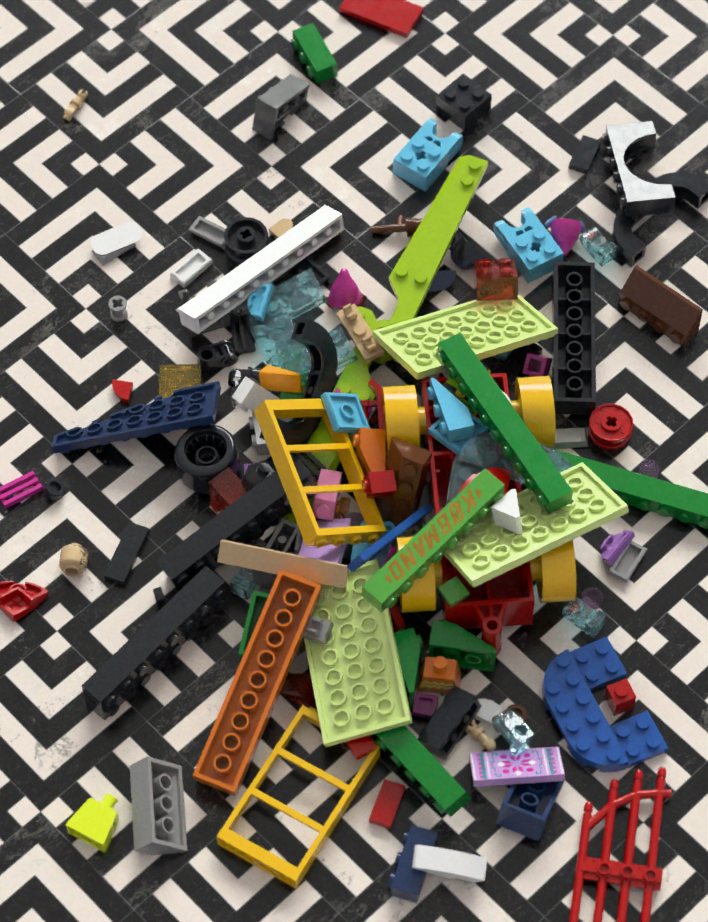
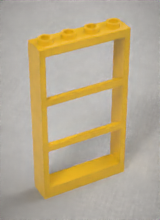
M322 399L264 400L254 413L306 547L316 546L320 548L325 545L340 546L342 544L357 545L368 542V544L377 542L387 530L374 498L367 499L366 493L362 490V480L365 476L347 433L333 431ZM323 417L333 443L286 445L276 418ZM337 451L350 484L303 487L290 453ZM353 492L366 526L319 529L306 494Z
M304 705L301 706L217 835L219 846L297 889L380 757V746L376 741L372 740L376 750L369 753L356 776L348 785L284 750L303 719L320 728L317 709L313 707L308 708ZM279 756L345 792L324 826L258 790ZM253 796L319 832L298 867L231 831Z

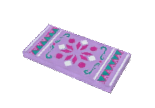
M559 746L469 753L474 787L565 781Z

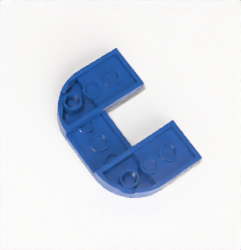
M604 637L571 652L567 649L558 654L546 669L542 696L544 705L551 712L567 743V749L570 754L586 767L589 765L599 769L600 772H618L667 752L668 746L648 710L609 726L591 691L625 678L627 672L608 637Z

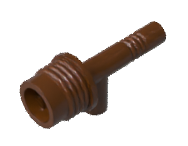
M399 215L395 225L371 226L372 234L407 232V237H411L423 218L409 219L408 217L406 218V224H404V216Z

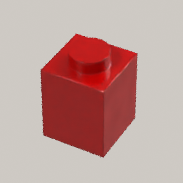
M394 470L369 472L363 478L362 490L366 493L367 499L392 496L397 491Z
M627 678L606 686L604 698L614 716L634 709L636 695Z

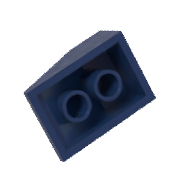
M564 781L512 784L501 804L496 825L539 841Z

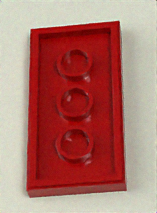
M344 0L339 7V12L407 38L423 14L424 7L406 0Z

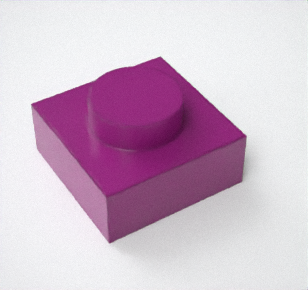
M416 692L412 716L431 719L437 707L438 696Z

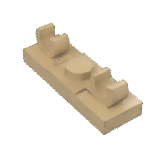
M355 303L352 305L348 304L342 307V310L336 312L339 321L365 363L384 355V350L373 339V332Z

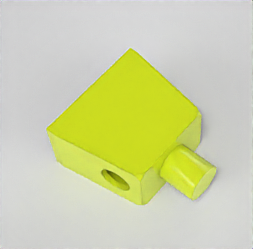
M106 793L101 802L89 798L66 823L68 833L105 853L119 822L118 812L113 809L118 800Z

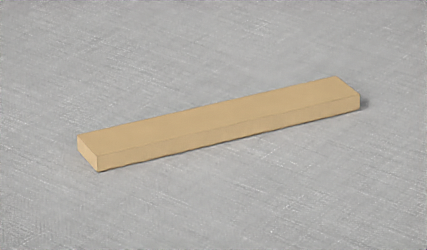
M223 539L220 541L217 560L219 563L277 575L281 569L312 582L344 589L347 586L348 565Z

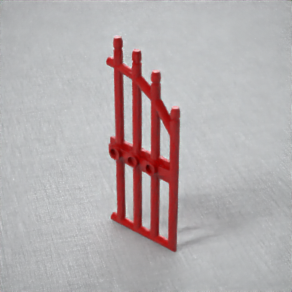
M659 767L656 788L653 790H642L643 772L636 770L632 792L617 798L619 782L617 779H612L609 787L608 803L594 816L591 815L593 811L592 803H585L569 922L579 921L584 880L598 882L593 922H602L607 883L621 885L616 922H626L630 887L644 889L640 922H650L653 890L660 891L663 868L656 867L663 799H671L672 792L670 789H665L666 768ZM654 798L647 866L633 864L640 799ZM631 803L624 862L610 860L616 809ZM606 817L601 859L587 857L590 830Z

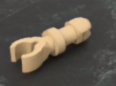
M83 89L79 90L76 98L70 101V105L64 111V119L70 121L73 118L76 110L81 108V103L87 98V91L82 94Z
M473 719L471 726L469 725L465 732L473 734L472 737L476 741L479 740L486 750L493 751L496 748V742L485 734L483 728H478Z

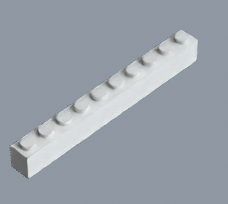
M324 205L178 308L181 324L197 334L201 333L247 300L253 291L255 292L262 288L264 284L271 283L344 230L342 214Z

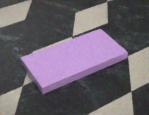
M352 518L333 519V521L316 520L319 529L351 527L353 525ZM303 539L298 555L341 564L347 544L340 546L325 545L320 548L316 546L306 547Z

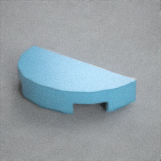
M272 283L264 284L262 288L255 292L253 291L247 300L249 312L256 320L264 321L274 289Z

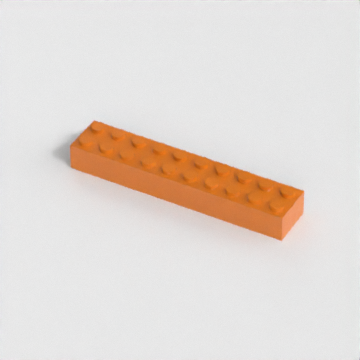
M281 569L279 570L192 775L195 781L237 797L301 644L304 632L321 596L322 587L320 584Z

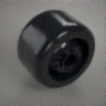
M214 424L194 426L184 432L176 443L174 457L181 481L191 490L203 494L217 493L229 487L237 478L240 471L238 445L233 435L225 428Z

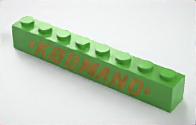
M487 469L480 472L362 586V596L381 613L386 608L390 609L393 607L399 595L407 593L417 578L421 579L428 572V567L432 563H438L444 556V552L448 548L452 549L458 543L459 537L463 533L468 534L474 527V523L479 518L483 519L488 514L489 508L504 496L505 484Z

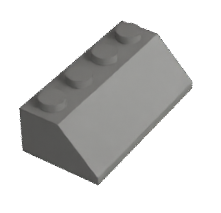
M147 756L130 765L134 851L148 855L186 852L187 838L182 766Z

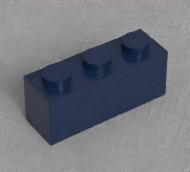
M411 825L409 832L405 831L401 843L404 845L402 853L398 852L394 864L397 866L395 874L391 873L387 886L390 887L391 896L414 903L418 902L427 872L412 868L415 845L436 847L438 832Z

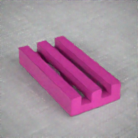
M31 471L1 486L0 501L6 509L41 492L43 486L35 476L34 471ZM33 485H36V486H34V487H32V488H30V489L24 491L25 489H27V488H29V487H31V486H33ZM14 494H18V495H16V496H14V497H12V498H10V499H8V500H5L6 498H8V497H10V496H12V495H14Z

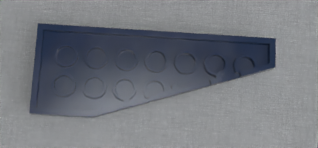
M217 381L172 391V396L162 399V396L154 398L155 401L150 404L144 405L140 403L110 414L111 418L102 422L96 419L92 421V424L83 429L82 427H75L54 435L51 445L54 454L60 452L67 453L75 449H87L91 446L108 445L111 442L128 441L132 438H144L153 434H165L173 430H186L194 426H207L215 423L221 385Z

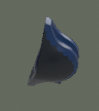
M457 230L455 242L450 246L449 250L451 251L452 261L458 267L469 270L480 264L492 262L487 256L473 247Z

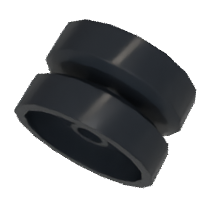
M250 217L238 218L229 223L224 233L225 254L227 260L233 266L238 267L269 245L266 226L261 221Z

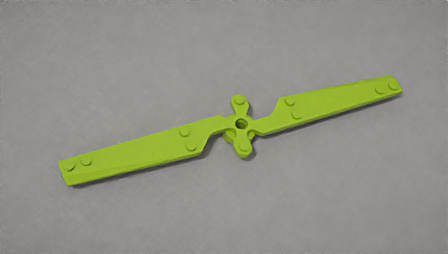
M471 155L458 158L389 276V283L398 300L391 319L377 321L370 309L357 307L372 332L416 318L488 167L487 160ZM354 347L333 392L335 389H340V393L357 394L360 401L376 400L375 394L368 387V382L372 379L369 374V367L372 361L365 363L356 347ZM382 347L384 355L372 361L386 364L385 361H390L394 358ZM323 417L318 428L311 435L308 444L333 443ZM347 433L352 443L351 433ZM337 451L311 452L328 470H337L341 462ZM302 454V456H303L318 472H320V470H319L304 454ZM307 468L312 477H314L315 475ZM314 497L311 498L310 500H308V501H309V504H310V506H311L312 511H313ZM288 513L283 517L297 524L293 513Z

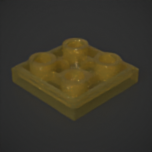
M201 364L160 365L159 396H162V399L172 396V391L201 385Z

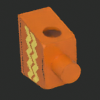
M442 656L425 657L419 669L417 691L447 694L454 685L460 688L461 672L458 662L454 659H445Z

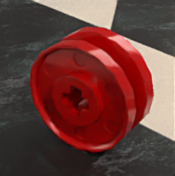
M603 404L598 406L591 413L589 419L588 437L598 448L607 451L623 448L630 440L633 418L629 411L620 405Z

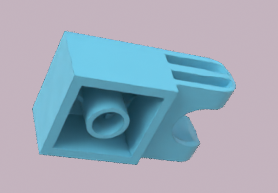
M431 118L422 125L393 159V174L425 192L445 170L448 162L459 151L463 142V136L456 132L447 138L436 137L437 121Z
M527 207L521 210V227H511L505 221L500 220L493 224L496 238L507 251L510 260L526 282L530 283L553 272L554 261L563 262L564 253L531 208Z

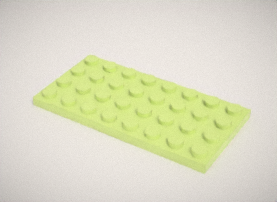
M509 289L373 331V339L414 378L419 380L442 373V364L439 363L436 357L438 342L458 333L462 334L479 360L554 337V335L558 334V328L513 289Z
M582 462L560 473L573 490L572 502L548 514L544 507L539 506L534 492L529 491L527 488L517 493L523 534H517L495 525L490 507L488 514L483 519L479 518L468 534L463 533L459 537L458 543L452 549L448 548L444 552V556L474 588L629 512L628 505Z
M377 559L366 562L355 572L349 570L345 589L320 584L322 593L312 616L331 621L334 625L325 645L305 639L304 637L323 744L326 747L412 723L390 611L386 608L381 613L362 596V586L381 569Z

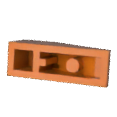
M360 428L353 435L352 446L355 447L356 456L365 475L369 472L385 471L386 430Z

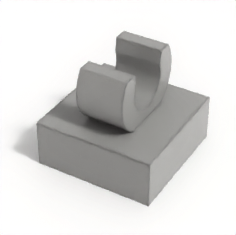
M311 616L303 636L305 639L325 645L334 624L331 621Z

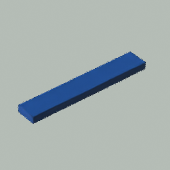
M429 503L425 504L359 554L347 568L351 572H355L394 542L396 538L402 536L426 517L433 509Z

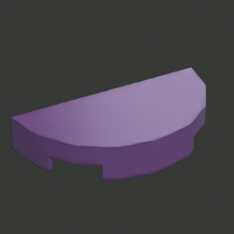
M622 530V533L610 534L603 541L600 549L605 564L611 567L635 537L633 531Z

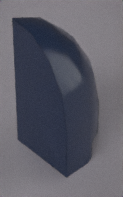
M456 270L438 271L428 292L440 291L449 287L455 279Z

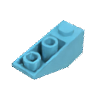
M430 378L427 395L429 400H433L435 417L440 419L439 427L441 434L446 436L447 442L473 437L474 423L468 407L436 379Z

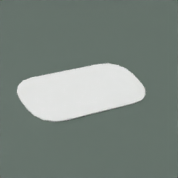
M127 222L93 236L90 242L91 247L95 253L105 255L139 241L142 237V232L136 223Z

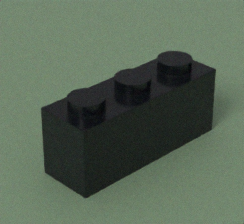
M455 685L445 695L444 701L438 710L434 711L431 720L421 730L418 737L421 744L431 754L446 760L482 707L477 697Z

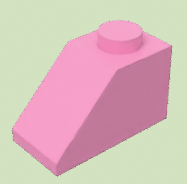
M321 468L317 486L341 485L342 472ZM339 493L315 494L313 504L315 518L333 521L338 508Z

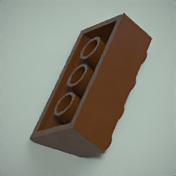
M636 265L620 291L618 304L624 310L636 315L639 320L651 325L657 332L669 337L673 343L685 347L699 331L703 309Z
M392 437L385 463V471L394 470L397 491L392 496L379 497L376 500V505L383 521L392 522L396 527L418 510L433 452Z

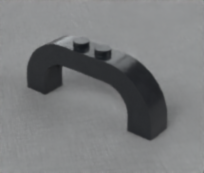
M672 172L658 176L650 182L655 184H672L675 197L686 200L697 209L708 201V182L694 174ZM620 208L614 219L612 244L620 259L632 267L645 256L646 244L635 236L631 229L644 216L626 217L625 210Z
M297 319L291 339L303 344L311 356V369L301 399H321V395L324 392H331L333 389L338 364L336 347L332 337L322 325L311 319ZM322 417L293 418L289 422L276 419L286 444H294L310 437L318 428ZM261 431L259 438L265 440Z

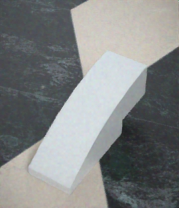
M415 845L412 868L449 879L458 878L476 883L485 881L487 858L450 849Z

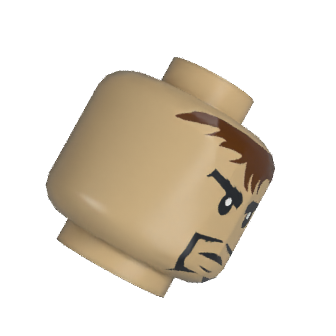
M71 543L61 549L59 567L64 574L74 577L79 576L86 570L88 551L78 543Z

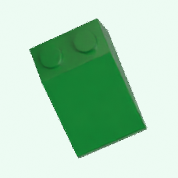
M433 620L429 641V657L442 656L445 659H454L458 662L459 668L494 672L496 649L455 623H450L447 620Z
M414 628L394 633L410 711L413 710L420 657L423 656L421 647H423L422 639L419 634H415Z

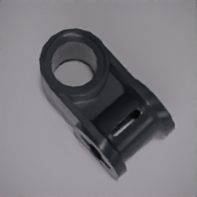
M225 339L201 347L197 352L198 368L202 372L207 373L234 365L238 361V356L232 350V342Z

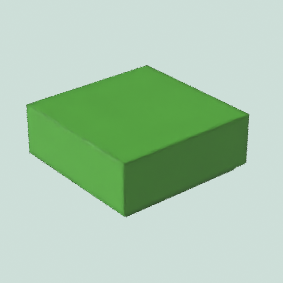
M457 576L438 587L439 593L450 607L469 596L468 590Z

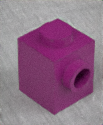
M527 353L522 373L529 375V377L548 376L552 358Z

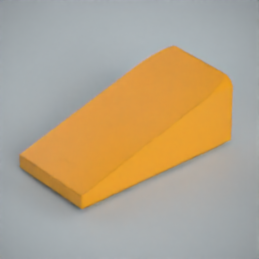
M267 365L259 371L261 387L266 390L293 393L303 392L301 374L271 365Z

